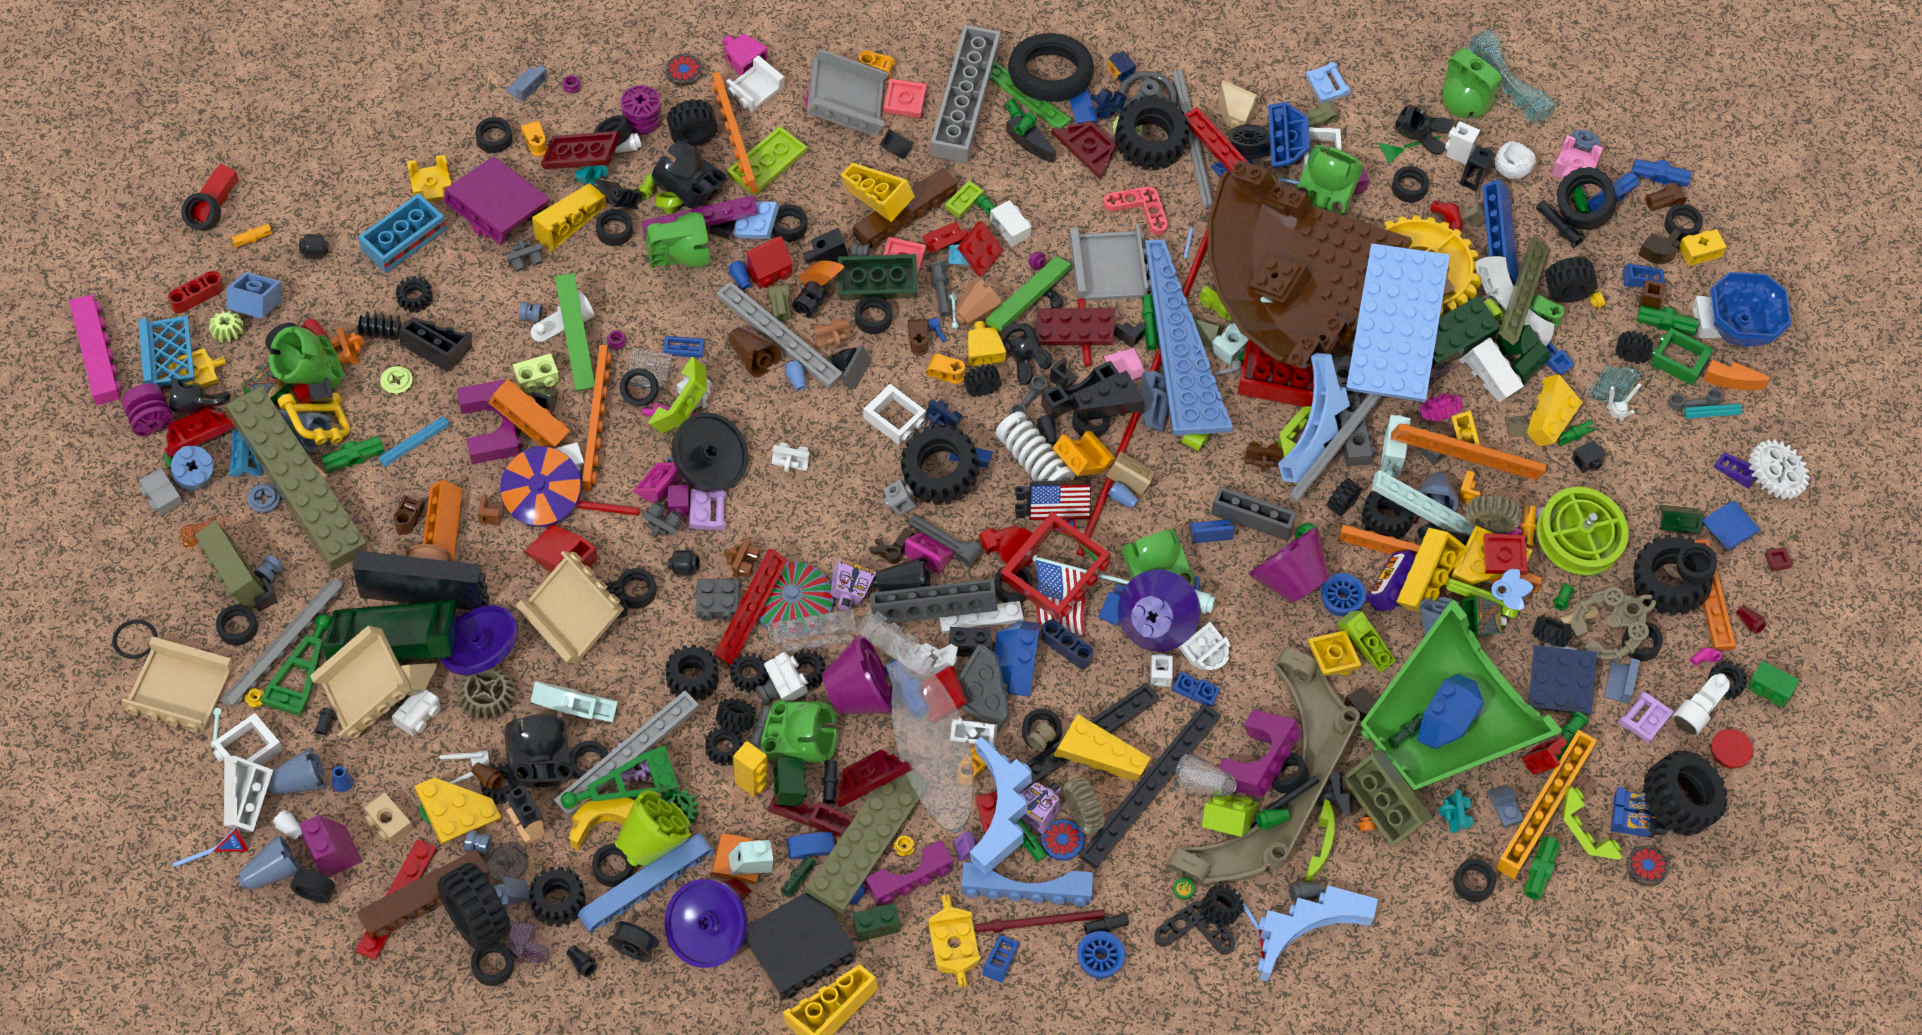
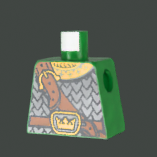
M269 362L242 385L244 395L262 386L275 406L278 404V399L281 396L291 392L289 383L282 382L273 375Z
M1480 596L1462 599V610L1466 613L1470 625L1467 628L1474 633L1475 637L1501 633V628L1506 626L1507 619L1505 616H1501L1499 604Z

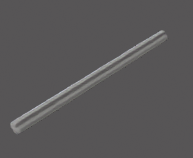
M1181 69L1174 70L1173 79L1179 105L1184 114H1186L1192 108L1184 74ZM1189 128L1188 143L1204 208H1211L1213 198L1199 138Z
M1367 395L1291 491L1290 500L1295 503L1299 502L1381 398V395Z

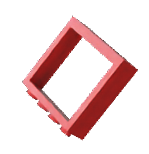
M1051 512L1000 571L1001 580L1060 622L1063 617L1071 613L1072 606L1076 601L1080 602L1083 599L1087 588L1095 585L1098 580L1097 576L1102 571L1105 572L1108 565L1111 563L1110 553ZM1056 527L1099 557L1058 606L1016 576Z

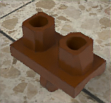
M1250 442L1246 449L1245 464L1261 466V472H1265L1266 466L1279 467L1278 463L1282 460L1283 449H1279L1278 444H1270L1268 448H1263L1257 442Z

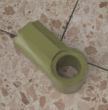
M1325 101L1317 109L1303 113L1309 119V127H1316L1322 124L1328 126L1327 124L1336 123L1340 118L1330 101Z
M788 284L768 286L773 316L780 322L791 319Z

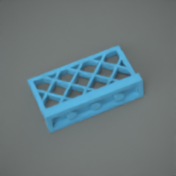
M188 316L148 322L147 318L138 319L144 384L171 385V377L178 378L182 382L195 381ZM184 323L185 325L180 331L174 329L177 324ZM158 327L165 328L160 334L155 333L153 328ZM169 332L176 334L171 340L164 338ZM180 337L186 340L181 346L175 344ZM160 341L166 343L161 350L155 347ZM170 347H173L176 351L171 356L165 353ZM181 353H184L187 357L182 362L176 359ZM161 356L168 359L163 365L156 362ZM172 362L178 365L173 371L167 369ZM183 368L189 371V375L180 376L178 373ZM163 371L169 374L165 379L158 380V376Z

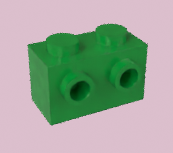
M1762 660L1747 688L1754 694L1761 695L1770 700L1774 705L1785 708L1800 680Z

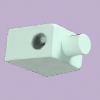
M770 840L741 842L728 854L731 875L772 872L773 855Z

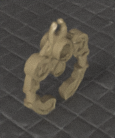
M1610 587L1604 591L1593 592L1590 594L1591 597L1584 601H1578L1579 605L1573 614L1571 622L1572 632L1577 638L1587 634V624L1583 617L1589 612L1588 608L1594 604L1600 606L1601 603H1604L1608 608L1614 609L1607 619V626L1610 629L1629 628V641L1626 640L1624 642L1625 646L1619 650L1616 648L1604 650L1599 642L1595 640L1590 641L1585 646V650L1597 652V660H1618L1620 662L1623 660L1622 657L1629 653H1635V650L1648 639L1649 629L1646 625V614L1654 609L1656 601L1652 600L1650 606H1644L1643 600H1651L1653 598L1652 595H1641L1638 598L1625 595L1618 587ZM1635 608L1638 610V613L1630 614L1627 610Z

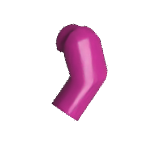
M1702 648L1690 658V662L1695 666H1698L1703 661L1717 662L1721 660L1722 653L1716 649Z

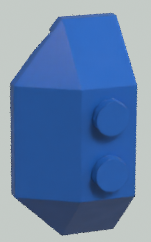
M1288 102L1268 105L1272 167L1277 168L1291 165L1311 150L1309 119Z
M1018 621L997 632L994 653L998 655L1003 683L1008 685L1006 691L1009 694L1030 697L1040 623Z
M1456 674L1443 681L1423 714L1417 742L1433 749H1438L1442 745L1451 743L1465 735L1484 704L1475 680Z

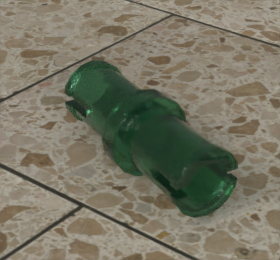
M1417 713L1408 723H1403L1400 726V730L1388 738L1389 744L1393 748L1398 749L1407 739H1412L1415 736V732L1420 729L1423 715Z
M805 856L799 866L791 871L790 878L781 887V892L787 897H792L798 887L805 883L807 875L815 867L816 862L811 857Z

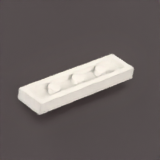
M1020 601L997 604L998 611L940 617L942 634L949 633L950 627L985 628L1023 621Z

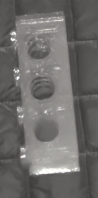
M853 609L775 622L768 626L771 646L782 645L779 655L783 652L792 653L800 650L847 643L852 640V635L848 636L847 633L856 630ZM839 632H841V634H842V635H837V636H832V637H828V638H827V635H828V634L839 633ZM821 636L822 638L810 641L806 640V638ZM800 639L802 641L786 645V642Z

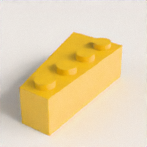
M851 163L841 174V178L849 193L890 222L915 197L908 180L859 164Z
M589 183L532 217L535 239L552 252L607 206L606 196Z
M1428 528L1397 602L1407 610L1420 613L1421 601L1431 597L1432 601H1436L1440 594V587L1446 585L1450 579L1448 577L1449 573L1453 568L1456 569L1460 563L1458 559L1462 554H1466L1469 548L1448 532Z
M1078 714L1071 722L1053 754L1055 757H1063L1071 762L1082 763L1091 766L1090 768L1101 769L1109 772V774L1134 781L1141 776L1151 758Z
M859 964L837 978L836 982L828 987L824 986L819 989L818 993L812 997L801 1000L799 1005L791 1010L790 1008L783 1012L785 1023L798 1035H833L878 990L876 977Z

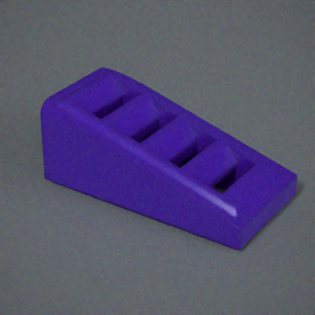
M1725 452L1714 465V468L1748 489L1758 479L1752 476L1755 471L1749 469L1752 464ZM1727 460L1730 461L1727 467L1721 465L1723 462L1725 463Z

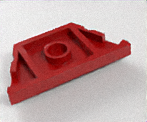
M208 407L170 423L168 428V447L165 448L167 457L175 455L184 446H197L235 428V426L226 417L225 413L216 412Z

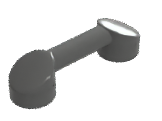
M1037 375L1032 378L1029 386L1030 391L1020 404L1017 403L1011 407L1010 415L1019 411L1026 415V409L1037 394H1042L1046 388L1047 381L1043 376Z
M1711 388L1707 391L1706 398L1685 400L1683 395L1673 393L1670 395L1668 403L1672 409L1679 412L1685 407L1719 405L1722 401L1723 393L1717 388Z

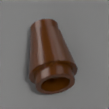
M480 762L472 767L471 772L488 790H497L502 785L504 777L500 771Z

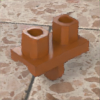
M745 537L740 550L738 546L734 545L733 549L729 548L724 552V556L728 559L726 563L732 565L733 577L738 578L739 575L750 577L753 571V564L745 561L747 558L757 561L760 556V548L752 545L749 538Z

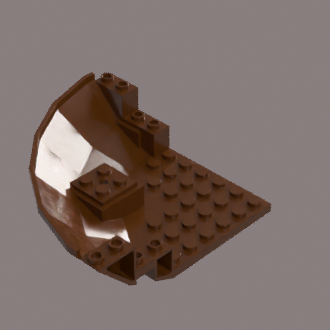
M1240 160L1234 165L1231 174L1225 170L1220 177L1208 217V262L1218 297L1243 336L1273 360L1301 369L1312 366V355L1316 353L1330 354L1335 344L1343 347L1356 335L1371 244L1407 249L1412 244L1410 237L1313 206L1306 192L1275 183L1268 169ZM1264 297L1272 302H1262L1260 298Z

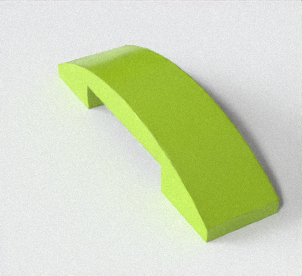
M1327 799L1324 800L1318 826L1326 828L1320 857L1311 856L1305 882H1311L1319 874L1326 863L1332 846L1335 828L1334 814L1330 801Z

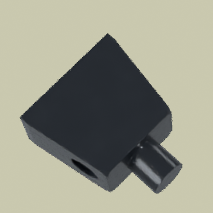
M1478 146L1467 160L1459 183L1460 185L1477 192L1488 174L1495 156L1491 149ZM1477 167L1479 171L1476 174L1477 177L1474 180V185L1466 181L1473 169Z
M839 228L812 239L813 250L803 253L806 264L814 261L838 263V257L848 256Z

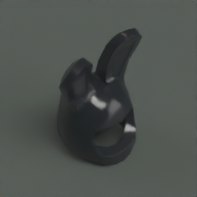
M1414 105L1405 106L1395 123V130L1398 134L1411 140L1420 141L1429 152L1435 155H1441L1445 150V145L1429 135L1428 131L1445 134L1453 127L1449 119L1430 118L1424 111Z
M1013 324L1004 329L1002 333L1003 343L1007 351L1017 362L1018 381L1021 385H1027L1033 378L1030 360L1034 358L1040 368L1047 370L1052 365V355L1040 347L1039 338L1033 327L1029 324ZM1024 332L1017 338L1009 339L1012 333Z
M171 377L170 410L176 413H196L201 410L202 406L214 407L223 405L231 397L230 392L208 395L205 394L204 388L198 383L194 382L193 385H188L178 378Z

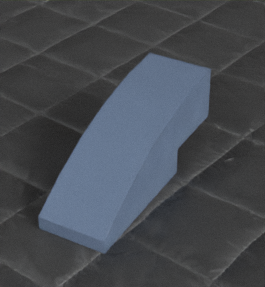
M1153 370L1143 372L1141 396L1145 401L1143 418L1146 426L1158 432H1163L1168 406L1167 393H1165L1166 386L1164 375Z

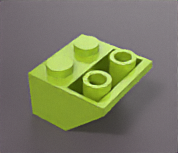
M1222 791L1205 802L1202 827L1243 837L1251 828L1259 802L1253 801L1250 797H1236L1230 792Z

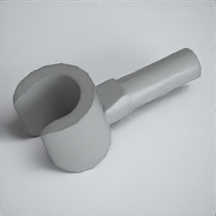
M1232 361L1231 368L1216 371L1215 375L1220 376L1230 373L1235 375V371H1238V375L1241 374V361Z

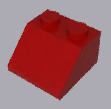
M781 236L746 252L748 274L758 289L768 288L774 282L780 279L785 280L793 274L792 261Z

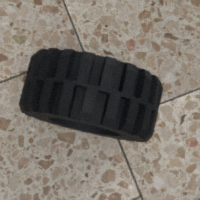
M1151 95L1150 98L1142 96L1139 100L1134 99L1123 108L1115 130V143L1118 145L1119 153L1124 154L1123 158L1127 162L1130 160L1132 162L1131 165L1135 167L1137 165L1142 166L1144 170H1147L1148 167H1151L1152 170H1158L1160 166L1165 169L1169 167L1170 163L1173 165L1177 162L1178 158L1183 154L1189 134L1188 119L1186 116H1183L1184 112L1181 108H1176L1177 104L1173 101L1171 103L1168 102L1164 97L1160 99L1157 96ZM1142 124L1157 125L1167 133L1168 139L1161 142L1147 141L1137 133L1135 127Z
M935 424V428L929 429V426L924 427L923 432L917 431L913 434V440L908 439L906 442L907 448H903L901 453V468L906 484H909L910 488L914 491V496L917 498L921 496L922 501L926 503L932 500L934 505H940V502H945L947 505L952 504L951 500L953 499L961 500L962 494L968 495L971 491L970 486H975L977 482L976 476L979 475L980 471L979 460L974 443L971 442V438L967 434L964 435L963 431L959 428L953 430L951 425L946 424L945 427H941V424ZM945 451L953 453L958 457L959 463L957 468L948 476L933 478L922 472L923 462L933 453Z
M1671 534L1665 535V538L1662 539L1657 537L1653 539L1652 544L1650 542L1646 543L1644 549L1640 550L1637 554V559L1634 563V589L1639 596H1653L1651 600H1643V603L1647 602V606H1650L1651 601L1655 600L1656 605L1654 608L1658 609L1657 613L1664 614V612H1669L1670 615L1674 616L1678 612H1681V615L1687 614L1689 609L1692 611L1698 609L1699 603L1704 604L1707 596L1711 593L1713 577L1702 584L1687 582L1680 586H1669L1661 583L1654 576V572L1661 566L1677 564L1680 550L1684 546L1695 542L1690 537L1688 539H1684L1683 535L1671 537ZM1691 555L1685 559L1684 565L1692 572H1703L1708 569L1709 561L1702 555Z
M1685 750L1674 751L1650 767L1644 778L1643 793H1646L1644 799L1650 806L1649 811L1651 814L1654 813L1657 817L1656 820L1659 823H1663L1666 829L1674 830V833L1692 836L1693 834L1701 833L1720 820L1727 807V788H1724L1723 784L1725 782L1723 778H1720L1718 775L1719 771L1716 767L1713 768L1710 765V761L1702 759V756L1697 753L1692 754L1691 751ZM1678 783L1687 790L1692 802L1683 795Z
M464 863L440 877L437 889L444 908L448 912L451 921L455 924L456 929L473 949L484 950L509 934L511 924L506 908L503 906L502 900L494 886L490 883V880L476 864Z

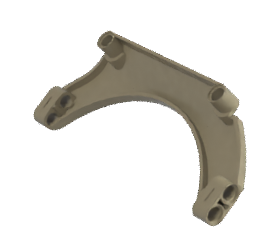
M1284 647L1275 663V670L1288 688L1300 717L1303 740L1302 759L1309 769L1308 779L1316 775L1320 782L1280 808L1287 809L1290 817L1289 821L1267 831L1259 829L1257 825L1243 837L1237 836L1217 844L1202 847L1175 848L1166 864L1167 870H1173L1177 872V875L1197 882V885L1210 886L1220 883H1232L1262 875L1267 866L1274 869L1282 868L1351 735L1357 727L1360 717L1358 710L1354 707H1346L1339 699L1327 678L1323 676L1316 659L1294 648ZM1345 718H1350L1353 721L1349 722ZM1277 853L1280 854L1282 857L1277 858L1273 854Z

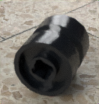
M809 281L792 302V307L797 313L806 314L805 317L812 318L818 311L819 306L824 303L828 294L821 285Z

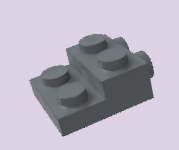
M697 579L696 617L703 621H711L713 618L731 621L738 608L739 579Z

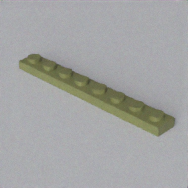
M1533 237L1529 242L1498 332L1503 339L1512 345L1519 340L1549 247L1537 237Z

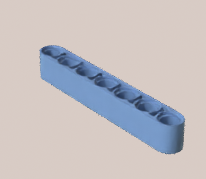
M698 833L582 908L577 916L588 931L594 933L595 929L605 926L616 915H622L631 909L630 906L636 902L640 903L648 898V894L651 892H657L666 886L667 882L671 879H677L685 873V870L701 863L702 859L706 856H712L714 849L704 836Z

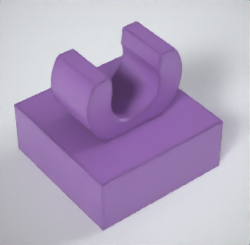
M963 832L953 841L958 861L967 860L970 857V851L975 847V843L978 842V839L973 837L971 832Z

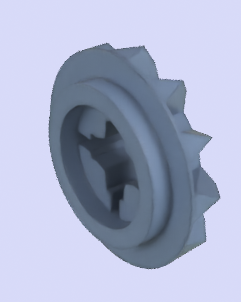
M1576 130L1571 133V137L1576 138L1574 146L1579 147V149L1592 151L1594 145H1600V139L1590 131Z
M259 484L249 491L247 502L250 509L255 510L257 513L264 512L266 514L269 510L274 511V508L279 505L281 497L273 485ZM263 493L266 495V498H269L266 499L265 504L259 500L262 499Z

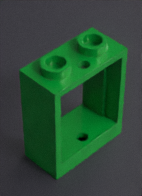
M1670 328L1668 334L1663 333L1659 341L1660 347L1654 348L1651 354V358H1653L1651 365L1694 386L1708 362L1713 348ZM1669 342L1700 356L1693 369L1662 355Z

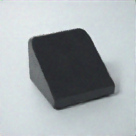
M857 348L843 349L831 355L832 364L837 369L847 368Z

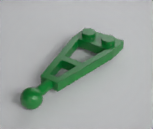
M321 614L316 618V629L313 635H306L270 681L260 700L262 705L301 717L310 699L313 687L310 675L318 667L323 640L320 638L324 630H327L331 620L329 615ZM309 645L315 647L311 662L300 659ZM293 667L308 671L303 693L279 686Z
M663 746L642 753L586 785L588 790L576 794L565 792L561 796L560 801L564 808L572 809L579 801L588 798L595 802L635 797L646 790L661 793L678 787L666 747ZM646 759L655 788L626 791L620 773ZM614 778L618 792L598 795L595 787Z

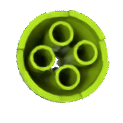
M646 790L641 792L635 799L614 843L627 856V861L631 865L648 866L683 844L691 836L688 829L691 824L683 811L675 803L671 802L668 804L659 798V793Z

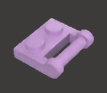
M691 489L689 493V528L725 530L724 500H726V491L705 492ZM711 500H716V521H710Z
M1641 692L1637 697L1636 703L1625 716L1618 720V724L1649 744L1672 716L1673 711L1648 693ZM1648 705L1650 708L1638 723L1632 721L1642 707Z

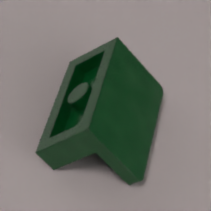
M1659 505V510L1661 511L1660 530L1701 534L1704 514L1699 508Z

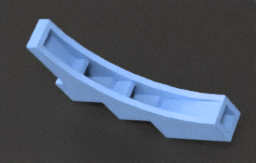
M1316 353L1311 356L1314 370V394L1311 412L1299 441L1291 452L1278 463L1283 481L1298 483L1325 450L1324 444L1334 438L1339 432L1335 415L1350 406L1346 388L1339 387L1331 354Z
M980 737L975 741V750L989 768L998 794L996 811L991 825L982 840L970 851L971 862L986 875L1023 844V830L1016 822L1028 812L1027 799L1020 792L1032 783V771L1025 763L1021 764L1017 759L1010 763L1005 755H1000L996 751L995 746L990 741L986 742Z
M1327 885L1325 892H1320L1318 903L1297 898L1295 905L1291 904L1288 915L1268 910L1265 917L1261 916L1258 929L1262 930L1260 938L1265 939L1262 947L1265 956L1264 959L1260 958L1257 971H1261L1259 979L1268 982L1273 966L1280 954L1294 940L1306 932L1336 923H1356L1371 926L1378 899Z

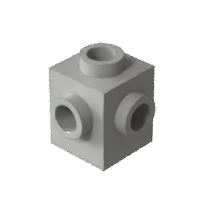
M901 479L883 489L886 495L884 498L886 505L890 509L892 508L898 516L916 507L912 497L914 491L910 488L909 484L905 485Z

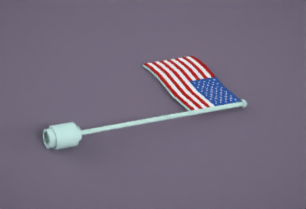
M1034 555L1032 558L1037 564V591L1057 606L1083 577L1084 573L1088 571L1040 558L1038 555ZM1101 573L1097 576L1126 585L1130 582ZM1195 590L1199 598L1201 613H1212L1215 597H1212L1209 593ZM1085 593L1083 599L1080 602L1076 601L1072 606L1071 613L1063 617L1059 623L1072 633L1086 637L1084 627ZM1036 605L1038 623L1043 625L1045 621L1050 619L1058 621Z

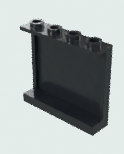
M807 892L747 925L744 943L748 944L778 990L781 1000L786 997L787 999L793 998L798 994L799 989L812 987L816 984L818 978L831 976L835 973L837 967L850 965L856 957L855 946L828 905Z

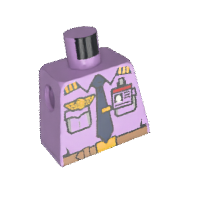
M839 558L833 567L831 596L840 599L838 608L843 611H849L851 604L858 605L864 598L876 571Z
M1052 782L1046 789L1039 783H1034L1021 794L1028 802V812L1021 819L1043 834L1060 811V798L1058 795L1062 792L1061 787Z

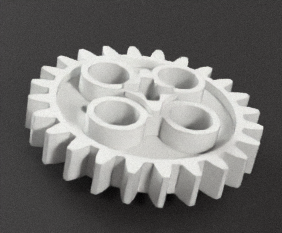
M1768 439L1765 442L1762 441L1752 450L1753 452L1749 455L1751 459L1748 460L1752 464L1749 469L1755 471L1752 476L1758 478L1756 483H1762L1761 489L1767 488L1769 495L1774 492L1775 498L1781 495L1783 500L1787 497L1792 499L1793 497H1798L1806 490V486L1809 485L1807 480L1810 479V476L1806 474L1809 470L1804 468L1807 463L1800 461L1802 456L1796 455V449L1791 451L1790 445L1785 447L1783 441L1778 444L1776 439L1772 442Z

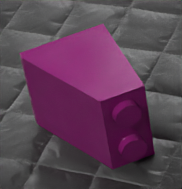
M321 815L299 823L305 845L319 873L330 877L363 862L345 825Z

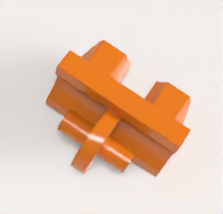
M342 327L336 329L338 335L331 338L330 342L336 351L343 348V351L337 353L341 365L349 362L353 365L359 364L356 352L361 351V347L365 343L364 338L356 335V333H344Z

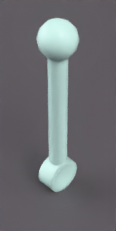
M952 293L949 295V298L952 302V327L954 329H957L959 327V323L955 319L956 314L954 311L956 308L955 300H957V296L955 293Z
M220 708L213 710L215 722L212 742L218 739L219 716L222 713Z

